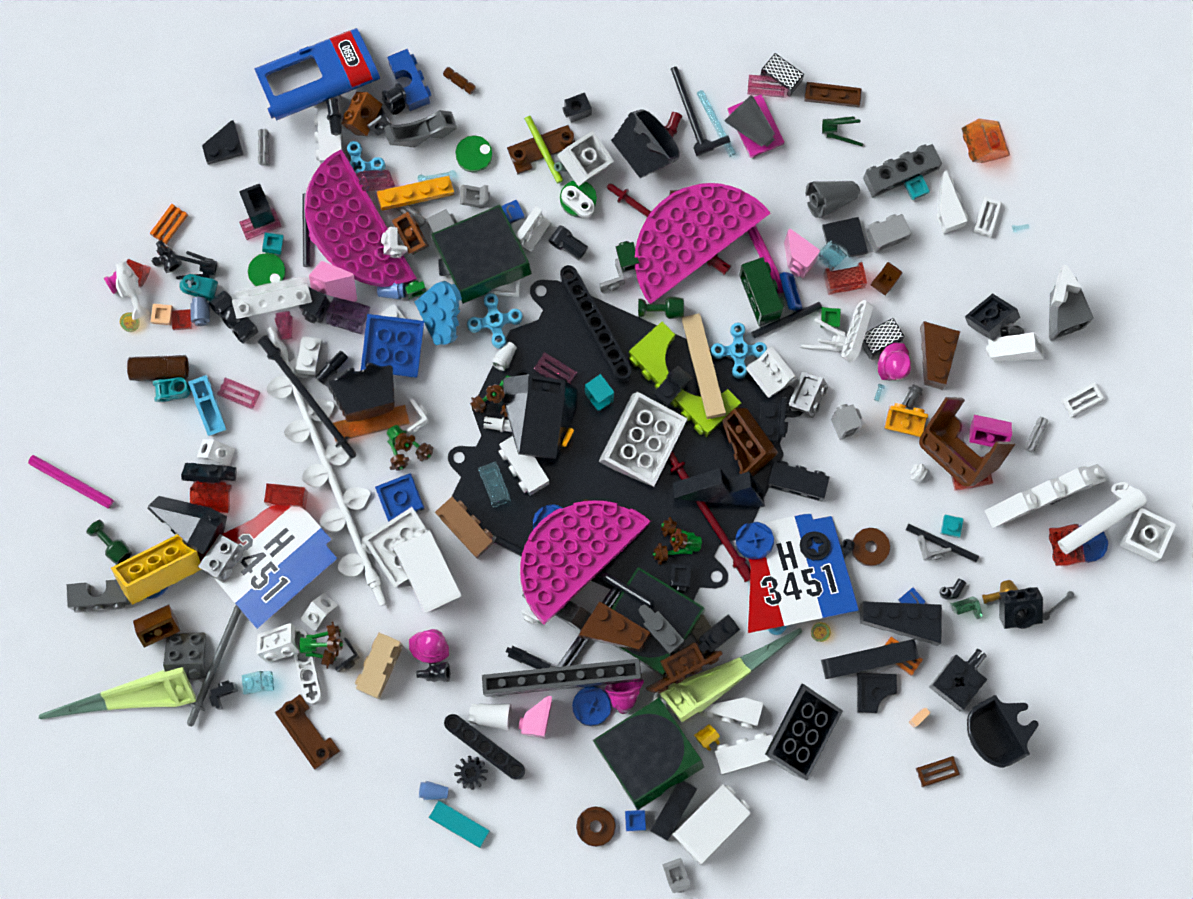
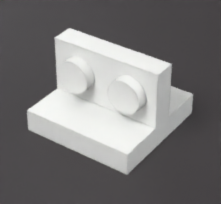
M773 347L768 348L759 359L746 367V370L768 398L798 379Z

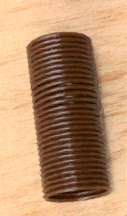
M186 355L129 357L127 360L128 378L130 381L187 379L189 376L188 357Z

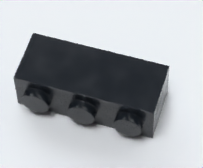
M781 460L773 462L766 487L820 502L824 500L830 476H826L825 472L818 470L814 472L807 471V468L804 466H789V463Z
M686 781L676 784L650 832L668 841L698 788Z

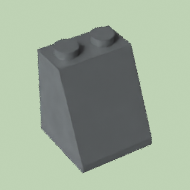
M1054 286L1050 293V341L1084 329L1094 319L1082 289L1078 293L1068 291L1066 302H1063L1059 307L1051 306L1055 291Z

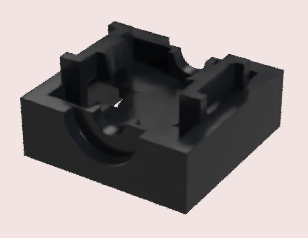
M993 293L965 316L968 326L992 341L1000 335L1004 325L1013 324L1021 318L1016 307Z

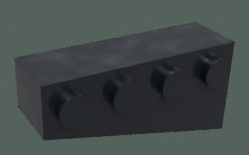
M863 601L860 604V624L938 646L941 644L942 605Z

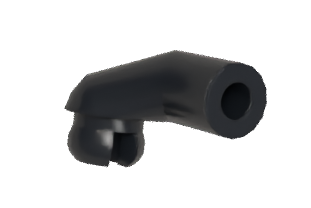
M850 539L843 540L840 546L844 559L855 548L854 541Z
M958 578L953 587H942L939 591L941 598L945 600L958 598L966 582Z

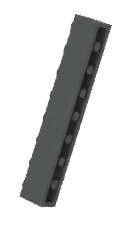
M639 659L482 675L483 695L486 697L642 681Z

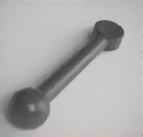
M1072 591L1067 592L1065 598L1049 612L1043 613V620H1048L1053 612L1068 599L1074 597V593Z

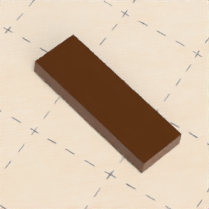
M807 82L804 101L859 108L862 88Z

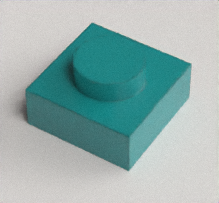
M922 175L904 183L912 201L930 192Z
M265 232L262 252L281 255L284 235Z
M945 514L940 534L960 538L964 518Z

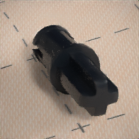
M332 98L326 100L328 109L327 120H329L331 134L338 136L342 133L340 122L342 115L339 113L338 99L333 98L334 102L332 105Z
M339 351L328 363H325L326 366L314 377L324 385L334 373H337V369L348 359V356L343 351Z

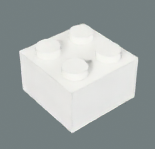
M594 131L572 143L557 155L578 187L614 162Z
M1140 507L1134 511L1119 546L1156 562L1162 558L1176 524Z

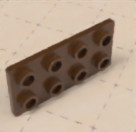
M692 643L660 661L667 676L647 686L646 690L654 693L658 692V694L669 688V684H678L685 680V675L691 673L693 675L703 670V665H712L720 660L719 657L723 653L722 651H713L702 656L697 644Z

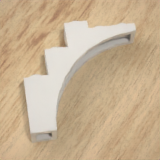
M1098 464L1089 467H1079L1059 478L1048 480L1030 490L1020 492L984 511L992 528L998 527L1054 501L1106 482L1105 474Z

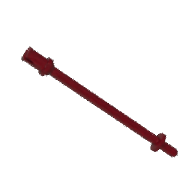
M612 183L607 185V189L619 197L618 203L625 201L644 216H649L651 211L628 195L629 189L622 191ZM718 254L707 261L709 267H714L723 275H726V272L731 268V265L719 258Z
M671 451L668 457L673 466L670 470L671 473L677 472L681 480L689 478L683 469L686 463L684 461L680 463ZM695 501L733 559V568L737 569L746 583L750 580L751 574L746 558L739 556L707 504Z

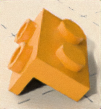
M895 403L894 406H889L884 429L917 437L922 435L926 419L929 415L924 413L925 410L920 408H913V410L905 409L906 405Z

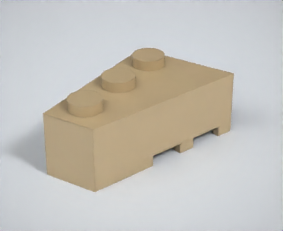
M378 632L372 644L370 655L364 661L363 672L358 675L355 681L358 691L376 699H380L403 649V644L400 641Z

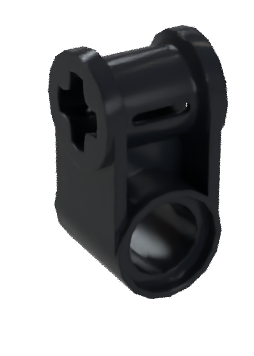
M400 83L395 84V87L388 91H382V101L392 115L399 114L406 107V93Z

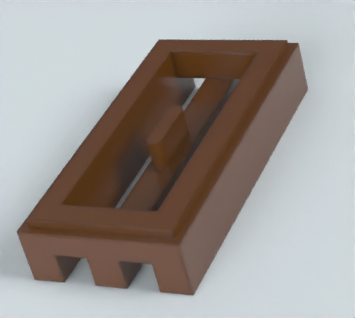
M954 756L915 768L921 782V787L960 775ZM951 761L952 765L922 774V770ZM950 769L954 770V773L925 782L924 778Z

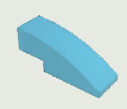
M208 375L188 381L207 435L210 436L226 430Z

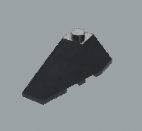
M158 496L147 508L162 523L168 524L171 527V531L174 534H178L186 546L201 554H204L225 530L227 516L210 507Z

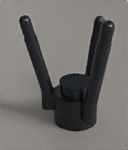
M187 251L186 254L200 260L175 254L171 255L172 258L200 265L199 271L203 272V274L194 275L210 278V275L215 276L217 261H214V259L206 258ZM186 275L176 276V279H183Z

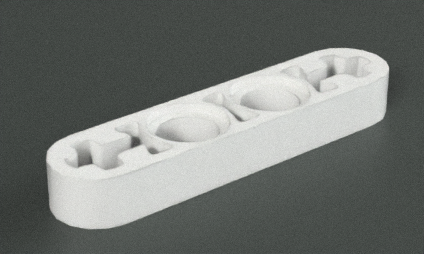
M866 300L861 301L855 309L841 356L848 362L854 361L860 353L873 311V305Z
M295 629V638L297 633L305 636V638L308 635L303 629ZM295 640V644L300 647L299 642ZM300 652L296 653L294 658L303 698L310 704H316L321 700L322 693L314 657H309L306 662H300L298 659ZM307 670L313 672V679L310 681L303 679V673ZM316 682V686H312V689L318 695L312 700L310 697H307L310 694L309 687L305 688L304 685H311Z

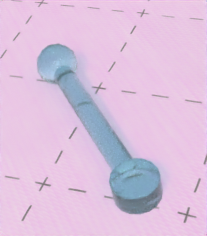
M450 170L447 173L428 176L420 174L417 179L419 182L427 179L444 176L455 177L456 171Z

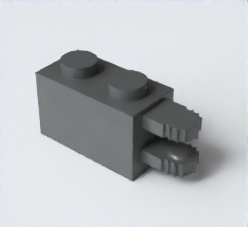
M645 604L640 606L638 611L645 621L644 627L669 655L674 654L685 644V640L659 611L654 613L649 606Z

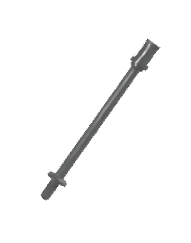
M237 605L233 609L195 704L189 703V706L193 707L187 720V725L190 727L194 726L200 710H206L202 707L241 613Z

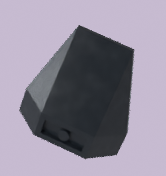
M530 374L504 378L503 389L505 396L503 401L517 453L519 455L555 460L577 407V389L566 380Z

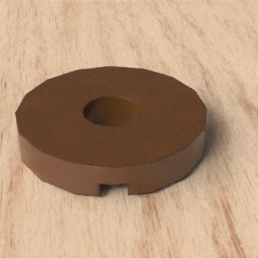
M877 528L862 529L852 540L855 543L852 554L857 562L864 566L879 565L889 555V539L884 532ZM866 543H874L876 550L874 552L867 551Z
M597 806L584 810L578 817L576 824L577 834L580 839L587 845L594 847L602 846L609 842L616 828L615 820L611 813L605 808ZM599 821L602 825L599 832L591 831V822Z

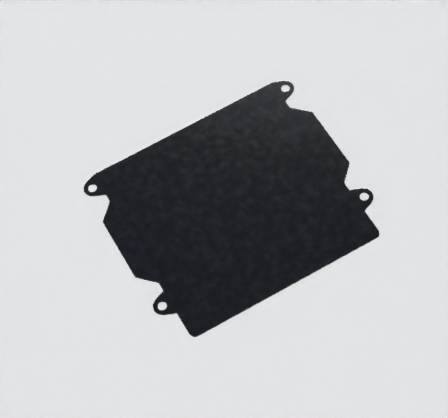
M538 280L534 282L530 287V295L543 311L538 320L509 331L506 343L511 342L517 347L509 368L501 371L492 366L478 395L483 399L487 395L486 390L490 385H500L506 376L513 377L521 369L528 370L531 375L566 380L577 389V407L568 427L574 429V432L566 447H560L555 460L535 457L547 476L549 485L529 496L528 492L524 493L518 483L521 481L518 476L514 477L508 467L511 465L508 460L504 461L498 452L501 450L499 444L512 437V432L503 431L502 433L500 430L484 429V423L492 424L491 422L484 421L486 416L498 419L505 417L500 413L504 405L503 398L499 403L487 400L485 402L487 408L483 410V413L479 411L476 413L472 408L481 433L476 447L457 446L448 453L450 466L461 477L451 497L457 502L460 500L468 508L466 512L470 516L474 515L481 522L479 526L482 530L487 529L492 535L499 536L524 549L528 537L533 531V519L536 512L544 506L554 504L565 508L572 506L573 503L582 502L585 499L589 501L597 500L618 503V506L629 510L631 508L639 512L651 522L646 529L603 569L605 572L628 584L639 567L670 586L671 565H691L690 589L680 593L694 601L699 588L716 589L722 587L728 580V573L725 567L714 557L722 542L695 501L674 499L673 483L680 481L681 478L677 472L671 473L670 470L673 466L669 459H667L654 487L615 471L599 462L632 394L639 392L681 415L682 411L678 407L674 408L671 404L666 406L653 395L656 390V384L651 379L647 380L642 374L643 370L639 366L635 367L629 361V351L657 325L591 296L631 367V378L629 381L619 383L611 373L562 283L558 280ZM538 286L546 288L544 296L536 294L535 290ZM575 289L573 290V293L575 295L582 294V291ZM590 305L582 306L584 311H590L592 308ZM598 321L591 322L592 327H599L601 325ZM675 334V339L669 345L665 354L667 370L671 372L677 366L681 367L693 377L683 390L701 397L687 340ZM607 337L600 338V342L603 344L610 341ZM616 353L609 354V358L612 360H616L619 357ZM711 356L720 392L723 393L728 389L741 402L739 408H747L758 425L760 402L780 404L782 397H786V403L790 402L795 390L792 386L789 385L768 398L748 371L742 379H737L733 376L734 360L726 356L721 359H714ZM620 369L618 374L626 376L628 372L625 369ZM737 369L738 373L743 372L741 369ZM601 374L614 391V401L602 410L597 411L585 395V384ZM789 408L787 417H799L804 412L792 411ZM691 420L686 421L672 452L680 463L683 461L686 463L683 469L689 478L718 468L722 469L727 478L740 475L739 472L741 470L738 461L734 458L735 452L732 443H729L723 423L706 437L704 434L700 435L695 430V425ZM771 442L778 451V454L753 476L763 490L764 498L769 489L766 485L773 462L782 460L784 456L780 443ZM457 452L464 454L465 458L461 463H456L453 459L454 454ZM705 502L730 541L736 539L739 528L744 524L754 522L760 507ZM669 517L677 522L676 528L701 537L702 544L699 552L693 551L692 554L668 555V561L661 562V565L658 564V560H655L653 556L654 549H656L658 543H661V546H666L667 551L674 549L670 543L671 536L667 535L664 537L663 531H661V524L664 520H668ZM714 571L721 572L722 580L714 582L711 579V574ZM597 575L591 580L610 590L613 587L612 584Z

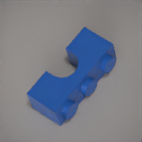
M407 48L388 56V63L395 79L407 77L412 80L410 85L403 88L406 93L405 102L409 111L430 104L429 97L432 95L428 85L424 86L422 82L424 76L421 70L416 69L417 61L414 54L410 55Z

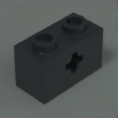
M309 287L312 302L299 305V309L302 315L305 316V320L313 324L315 322L322 323L331 303L325 294Z

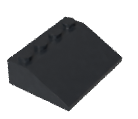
M801 684L765 755L788 773L807 781L843 710L805 684Z

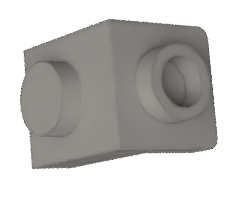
M463 184L460 187V205L481 208L489 202L490 192H488V185L480 188Z
M681 858L662 864L672 893H681L691 887Z

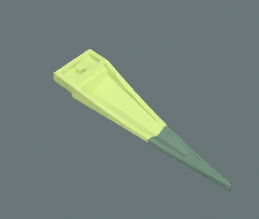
M802 628L730 662L688 677L678 684L673 683L660 695L680 721L684 722L697 712L700 714L802 633Z
M183 667L167 672L162 670L44 712L39 715L38 719L112 709L178 707L196 702V695Z

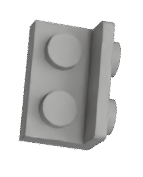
M802 372L790 399L789 408L807 413L809 417L813 418L815 413H818L820 401L828 390L824 378Z

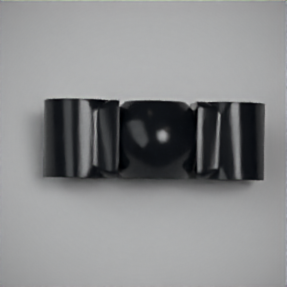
M223 291L210 300L209 305L222 318L225 325L232 329V333L244 344L259 331L248 317L236 319L232 304L233 299L226 291Z

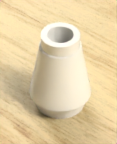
M507 342L493 356L492 365L501 371L509 368L517 347L513 343Z

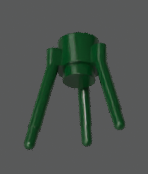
M854 116L823 119L822 134H827L826 138H834L863 146L861 142L833 134V132H837L838 125L860 123V119H855Z

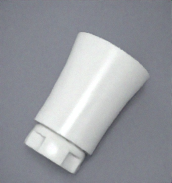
M471 704L469 723L509 731L512 704Z

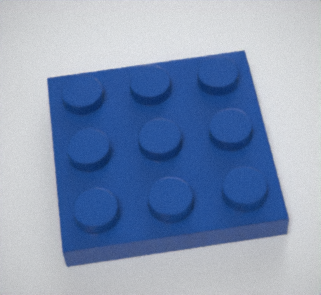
M367 314L360 371L365 369L368 363H374L379 366L391 365L393 367V375L417 378L424 321Z

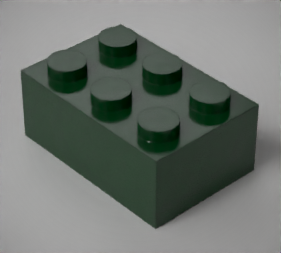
M763 257L742 264L739 273L758 326L779 320L783 307H785L783 298L777 294V283L770 276V265L768 262H765Z

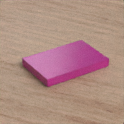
M762 94L754 98L775 133L773 138L775 140L767 147L765 145L761 147L737 131L750 158L784 145V140ZM743 102L729 107L727 109L729 115Z

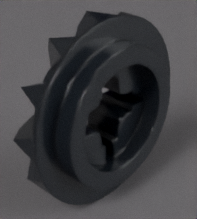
M816 531L806 533L801 538L799 544L800 552H802L805 558H809L812 561L822 560L828 555L831 547L827 536ZM811 539H813V541H815L816 544H821L818 547V552L815 551L814 548H809V546L812 545Z

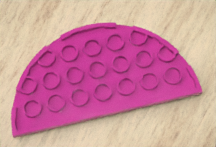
M342 149L330 155L314 172L305 195L304 208L307 226L320 252L333 266L353 273L354 280L368 285L389 287L393 283L408 284L415 281L417 278L404 256L392 258L390 255H384V244H382L381 239L382 234L388 228Z
M702 183L685 187L662 200L645 220L635 248V257H638L639 263L635 264L637 280L648 303L652 304L771 214L770 211L758 199L741 189L719 183Z
M597 500L573 503L572 506L557 509L545 517L529 535L520 562L522 591L526 602L535 616L545 625L646 529L651 521L631 508L629 510L618 506V503Z

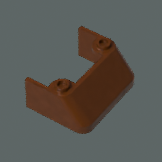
M945 397L920 436L919 444L929 456L961 485L966 487L974 486L1001 467L1015 446V443L996 441L991 450L982 459L958 438L962 431V422L955 415L965 399Z

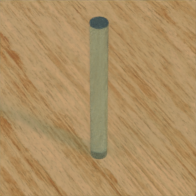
M698 91L696 94L719 138L727 136L704 91ZM731 143L723 145L729 157L736 154Z

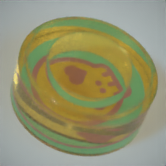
M131 312L123 314L119 321L120 326L126 332H134L140 325L139 318L133 320V313Z
M818 622L811 628V637L816 642H824L830 637L831 630L826 623Z

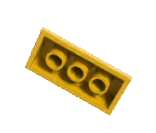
M178 534L111 567L124 595L132 605L202 570L198 567L201 562L197 551L186 546Z

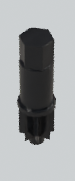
M513 645L512 648L507 647L505 651L508 653L509 658L535 669L550 668L552 664Z

